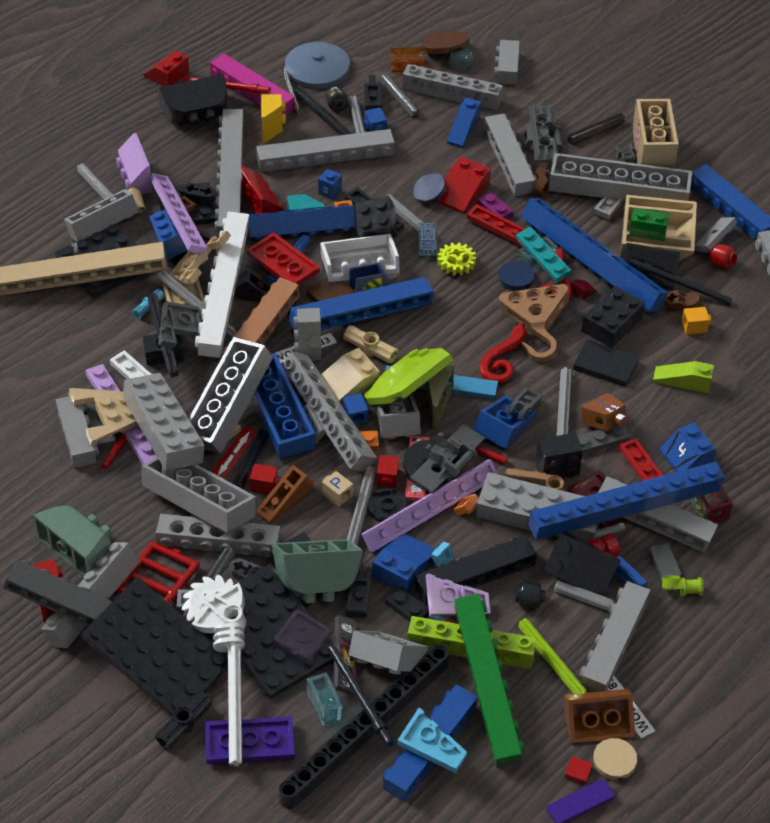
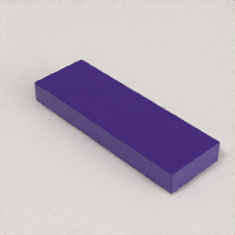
M603 778L547 805L546 810L554 823H567L614 800L615 794Z

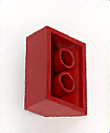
M245 166L240 167L242 194L253 212L260 214L283 211L281 202L276 200L275 193L269 189L267 180H264L261 174Z

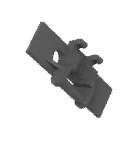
M531 105L528 107L530 125H526L524 128V137H527L525 142L526 150H529L530 145L533 144L535 162H553L554 153L562 152L564 149L560 137L561 126L554 125L552 105ZM544 120V121H546V122H545V123H540V122H538V121Z
M464 424L446 441L443 438L444 433L440 432L436 436V445L432 448L428 444L424 448V457L428 460L410 477V480L433 493L450 475L458 476L465 464L471 458L474 459L477 456L476 448L485 440V437ZM457 457H460L455 464L452 463ZM438 467L442 471L437 473L434 472L431 468Z

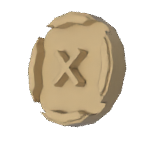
M617 738L603 740L596 746L593 761L597 772L603 777L611 780H617V778L624 779L634 772L637 765V753L628 742Z

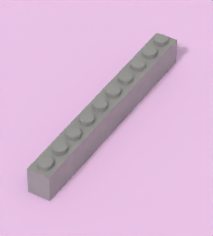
M223 109V115L219 116V125L222 126L219 127V137H222V139H218V147L221 149L218 150V160L221 161L217 162V170L220 172L217 173V184L220 185H216V194L219 195V197H216V207H219V209H215V218L218 220L215 221V232H218L219 235L220 231H224L222 229L223 218L227 217L228 211L241 213L242 185L240 167H242L243 109Z

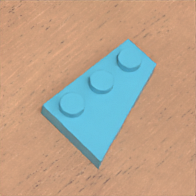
M418 708L398 739L399 746L454 773H457L467 757V752L449 735L444 734L433 720L431 721L424 715V711Z

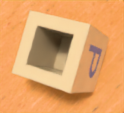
M335 471L333 474L326 476L322 481V494L340 507L353 496V483Z

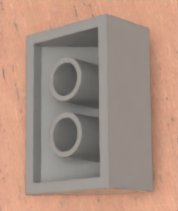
M353 630L349 656L355 657L359 663L368 664L370 662L373 663L372 667L385 669L386 667L389 668L388 672L401 674L402 671H411L428 651V646L380 631Z

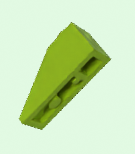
M694 361L656 366L653 383L709 393L714 365Z

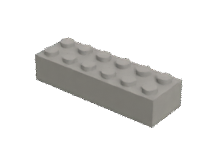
M233 337L189 417L191 424L204 443L205 450L222 454L273 359L265 345Z
M156 373L124 380L123 399L165 471L203 463L204 443L162 374Z
M158 457L141 465L142 486L226 533L251 520L256 515V496L197 464L165 471Z
M488 472L477 502V517L531 531L528 525L531 511L585 496ZM600 523L569 531V533L584 541H588L596 537Z

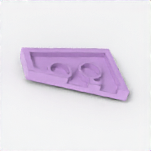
M429 573L425 575L429 616H457L454 599L478 593L481 600H485L487 612L484 614L488 615L491 613L489 593L466 585L461 586L453 583V581L443 580Z

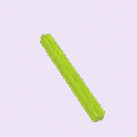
M527 618L521 620L518 625L521 631L526 636L537 638L535 648L572 693H587L586 688Z

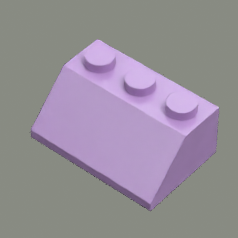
M134 133L118 150L117 166L121 168L122 179H126L125 186L127 190L135 187L141 191V194L153 192L150 180V165L137 133Z

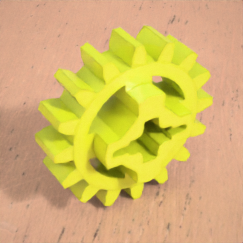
M458 242L457 245H454V243H451V246L444 245V249L440 248V253L437 256L438 266H441V270L446 269L447 274L453 272V276L456 273L463 275L464 271L469 273V269L473 270L474 265H476V253L473 252L472 247L467 248V244L461 246Z

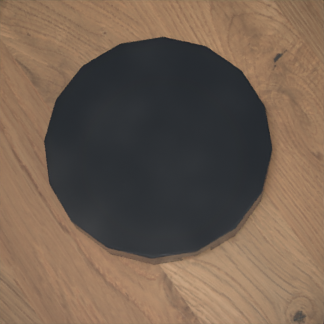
M392 488L377 490L368 500V511L371 517L379 522L386 520L407 507V499L404 494H400Z

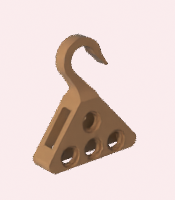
M565 284L507 292L499 296L500 309L503 313L518 324H525L526 330L550 346L548 351L539 353L522 342V348L535 362H548L557 353L556 340L547 331L569 301L568 287ZM549 291H556V292H557V293H555V294H548V295H547V293H548ZM533 293H536V294L539 295V296H535V297H529V295H531V294H533ZM514 296H519V297L521 298V299L511 300V298L514 297Z

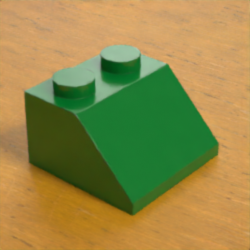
M633 208L629 236L665 241L669 213Z

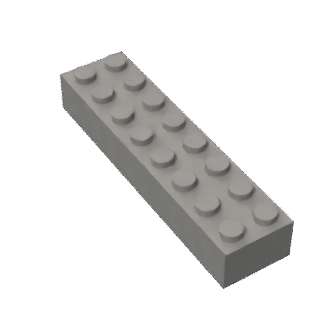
M554 153L549 191L600 198L608 196V199L615 200L623 198V201H626V195L688 201L692 171Z

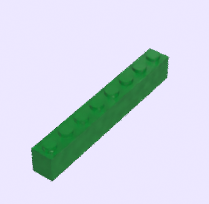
M479 593L454 599V607L495 766L520 761L522 753L525 752L522 739L518 740L516 732H519L517 719H512L513 704L511 698L507 699L505 693L508 691L506 679L501 678L500 672L503 671L500 658L496 659L495 652L498 649L496 640L491 639L490 632H492L490 619L486 620L484 614L487 612L485 600H481Z

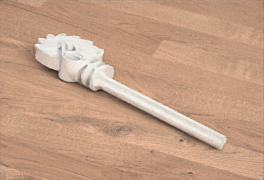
M220 575L216 576L215 581L209 577H203L204 583L191 584L193 590L183 595V598L187 601L184 603L182 611H188L187 620L189 622L194 620L192 626L202 633L215 634L213 636L215 641L213 643L214 650L228 652L229 764L239 766V764H242L241 650L245 647L244 631L246 618L243 613L245 598L240 584L234 585L232 579H228L224 583Z

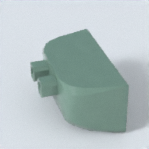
M56 506L32 515L37 539L83 577L92 570L97 560L107 553L111 545V529L107 525L99 528V520L96 516L90 514L86 517L73 506Z
M348 539L272 544L279 579L289 590L302 593V600L305 603H314L316 593H321L322 601L333 602L335 592H340L354 583L363 553L361 548Z

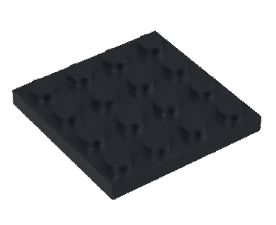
M114 224L92 234V236L56 251L55 257H68L138 245L117 224ZM141 274L80 283V285L92 298H95Z

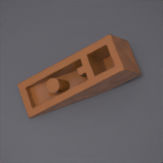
M292 465L256 512L272 523L300 501L315 482L296 466Z

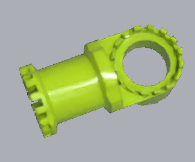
M675 575L662 576V589L664 590L665 588L666 590L668 588L669 590L671 588L673 590L680 589L681 596L686 594L703 595L704 590L702 588L704 586L702 585L704 584L702 577L685 580V578Z

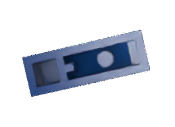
M469 98L464 99L455 118L447 144L463 148L480 118V101Z

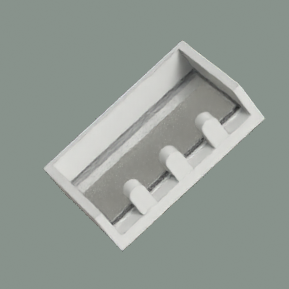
M391 234L320 243L321 259L327 272L328 282L349 280V268L378 262L387 275L400 273L399 255Z

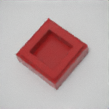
M572 756L564 778L586 785L593 763Z

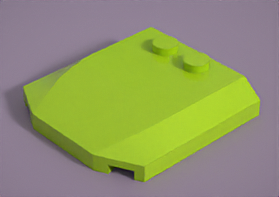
M442 348L415 349L386 370L373 386L364 393V396L370 405L389 404L400 396L402 399L406 398L454 360Z

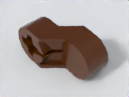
M542 166L536 169L535 176L537 180L533 187L534 194L539 196L546 194L549 184V169Z
M680 290L668 292L665 299L667 308L670 310L702 307L703 304L699 294L696 292L684 293Z

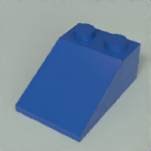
M505 395L480 411L473 430L493 441L496 446L507 448L517 440L536 417L537 413L532 410L529 414H526L522 421L518 419L519 412L516 409L512 415L507 414L513 399Z
M404 533L383 548L372 562V577L395 589L401 587L409 593L415 585V575L426 571L433 562L431 554L435 548Z

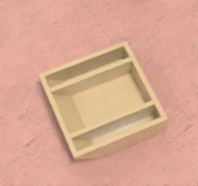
M626 195L620 258L624 259L627 242L681 251L679 261L694 254L697 202ZM633 208L669 213L665 241L629 236Z

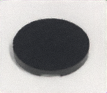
M419 441L412 444L406 450L402 464L406 477L409 480L428 460L424 457V448L428 444L433 448L436 445V441ZM457 457L452 463L455 464L459 460V457ZM438 467L431 468L434 472L437 473L442 471ZM460 474L456 477L450 475L438 488L459 477ZM410 480V481H411L413 484H415L416 486H418V487L424 489L423 487L419 486L418 484H416L415 482H413L412 480Z

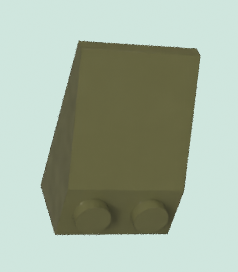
M452 362L424 384V387H427V400L432 428L435 430L439 425L454 387L455 363Z

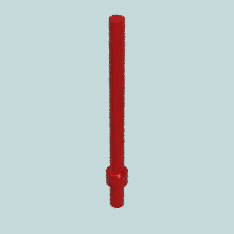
M184 76L183 82L197 80L201 78ZM226 82L228 89L250 91L253 94L271 93L270 87L260 86L259 84L252 83L249 85Z

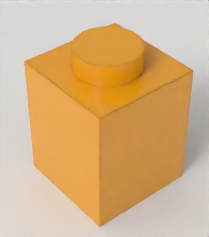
M706 307L684 309L682 324L686 335L708 332V327L711 325L712 320L711 315L707 313Z

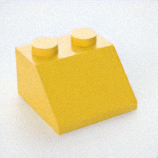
M282 94L261 95L263 143L268 142L283 131V124H286V114H282V111H285V101H282Z

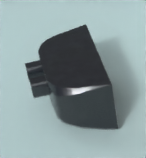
M220 74L159 87V106L165 116L172 123L178 125L190 123L193 126L198 125L201 120H206L207 122L215 121V117L222 115L223 109H226L227 106L225 76Z

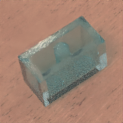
M327 672L307 678V694L322 727L342 721V704Z

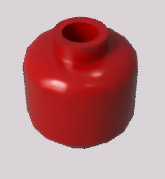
M718 244L714 249H711L709 258L715 267L729 269L736 264L737 253L732 246Z

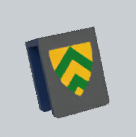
M379 262L349 268V286L352 289H356V293L387 286V273Z

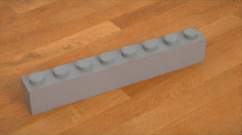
M386 129L256 146L257 162L260 173L392 156L394 155V140L391 130Z

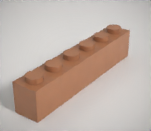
M279 277L233 337L264 345L289 312L290 307L300 297L299 285ZM225 346V347L223 348L222 353H221V356H222V357H223L224 353L226 352L228 346Z

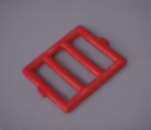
M152 541L138 556L141 561L115 592L121 594L126 589L124 586L130 579L135 580L139 577L151 589L166 595L164 600L171 604L178 595V590H182L198 570L200 563L181 554V551L176 548L171 550ZM153 551H156L189 566V568L182 574L148 557ZM141 565H144L178 582L171 589L136 573Z

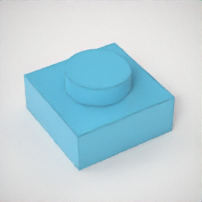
M443 542L431 554L435 568L442 564H448L454 559L451 546L446 542Z

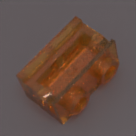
M391 47V73L404 72L408 64L424 67L423 47Z

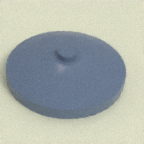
M310 42L299 45L288 53L285 59V70L289 79L297 85L312 89L329 88L341 83L348 76L350 59L347 53L336 45L325 42Z

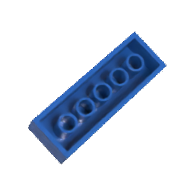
M276 353L271 354L273 359L256 388L251 401L265 430H267V435L280 460L316 449V434Z

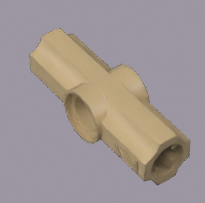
M350 325L343 335L344 340L363 349L362 351L366 356H376L392 364L398 355V349L379 340L378 334L374 332L366 333Z

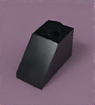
M248 268L238 275L235 294L245 301L260 302L262 297L269 292L271 285Z

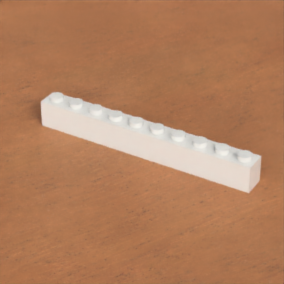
M228 211L227 217L223 218L222 229L224 231L227 230L231 237L223 247L216 248L218 256H214L213 267L215 269H211L210 280L212 282L208 283L207 288L209 296H205L204 306H206V309H202L201 320L203 322H199L198 327L200 336H196L195 347H198V355L221 358L249 228V214Z

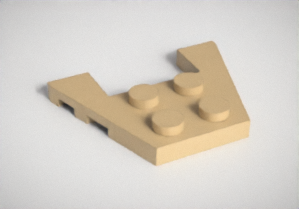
M226 230L221 233L220 238L216 236L211 238L206 244L205 254H194L187 251L170 275L180 283L194 284L202 274L198 269L200 264L208 260V254L211 250L223 247L231 237L230 233Z
M69 388V396L73 405L94 403L103 426L86 428V436L91 446L98 444V441L101 439L107 440L111 438L112 434L119 431L122 433L139 425L123 399V391Z

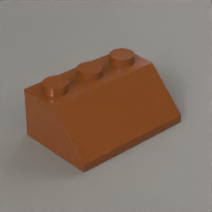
M628 689L564 695L565 719L571 743L635 737L633 694Z

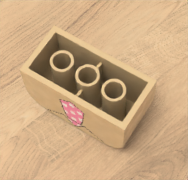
M636 99L633 138L638 164L666 168L675 167L679 144L670 99Z

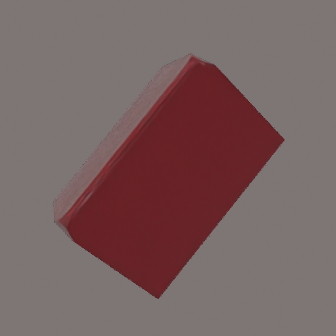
M585 280L572 281V291L583 300L597 292Z

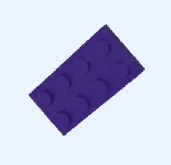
M293 717L242 720V762L295 759ZM229 720L205 722L206 764L229 763Z

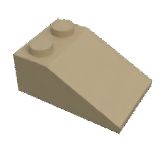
M357 348L341 356L321 376L342 405L343 397L367 392L380 377V371L363 351Z

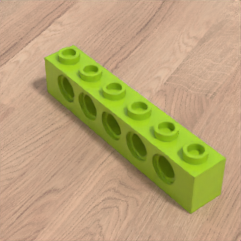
M415 616L411 617L407 640L428 646V650L434 645H443L448 649V655L468 658L459 624ZM495 630L490 632L491 639H495L497 644L496 659L500 658L504 665L532 669L537 638Z

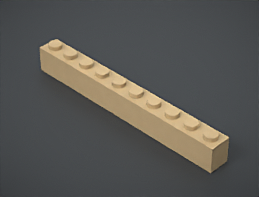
M163 242L3 266L0 267V296L167 270Z

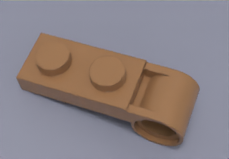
M509 468L506 471V477L563 491L564 481L559 476Z

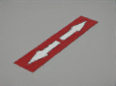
M245 426L211 473L225 479L251 443L257 431Z

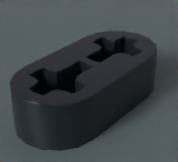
M188 183L183 187V195L189 200L212 203L216 199L215 189L211 186Z

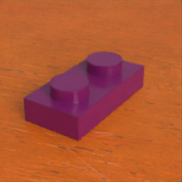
M493 192L478 198V204L481 207L505 219L513 216V210Z

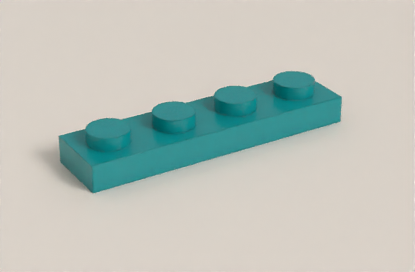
M531 226L516 234V240L556 283L571 275V269Z

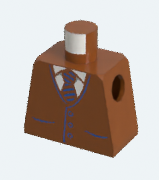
M609 393L581 406L583 424L604 431H609L616 426L625 427L628 424L629 420L626 417L625 404Z

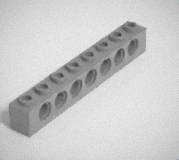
M292 351L283 362V369L305 402L309 403L310 407L314 410L326 430L325 432L351 470L365 472L366 468L372 466L377 460L376 455L309 356Z

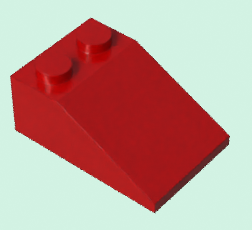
M461 156L451 167L445 178L447 185L445 194L436 202L464 214L490 185L491 168Z

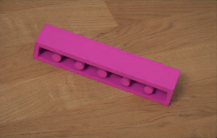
M223 53L210 62L211 76L224 74L226 82L249 85L254 83L270 87V94H282V101H285V111H282V114L288 115L295 110V96ZM235 90L260 107L261 95H267L266 93L253 94L250 91Z

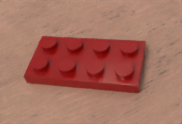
M274 232L246 249L247 255L278 279L281 277L299 286L321 272L319 265Z

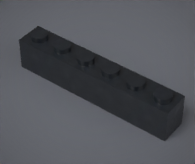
M526 535L520 538H513L509 542L497 544L487 550L478 551L473 555L459 558L448 564H442L429 571H422L415 575V589L426 606L428 605L425 575L428 573L443 580L453 581V583L461 586L466 585L475 588L535 566L537 553Z

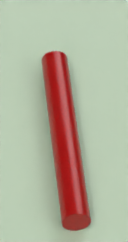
M124 433L101 464L102 468L108 470L127 442Z
M482 446L476 448L478 454L504 465L508 460L507 457Z

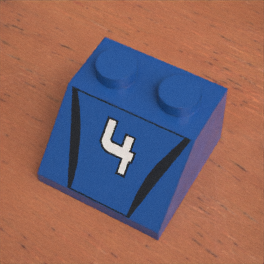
M691 423L679 428L661 446L659 452L672 468L679 472L714 462L716 448L695 423Z

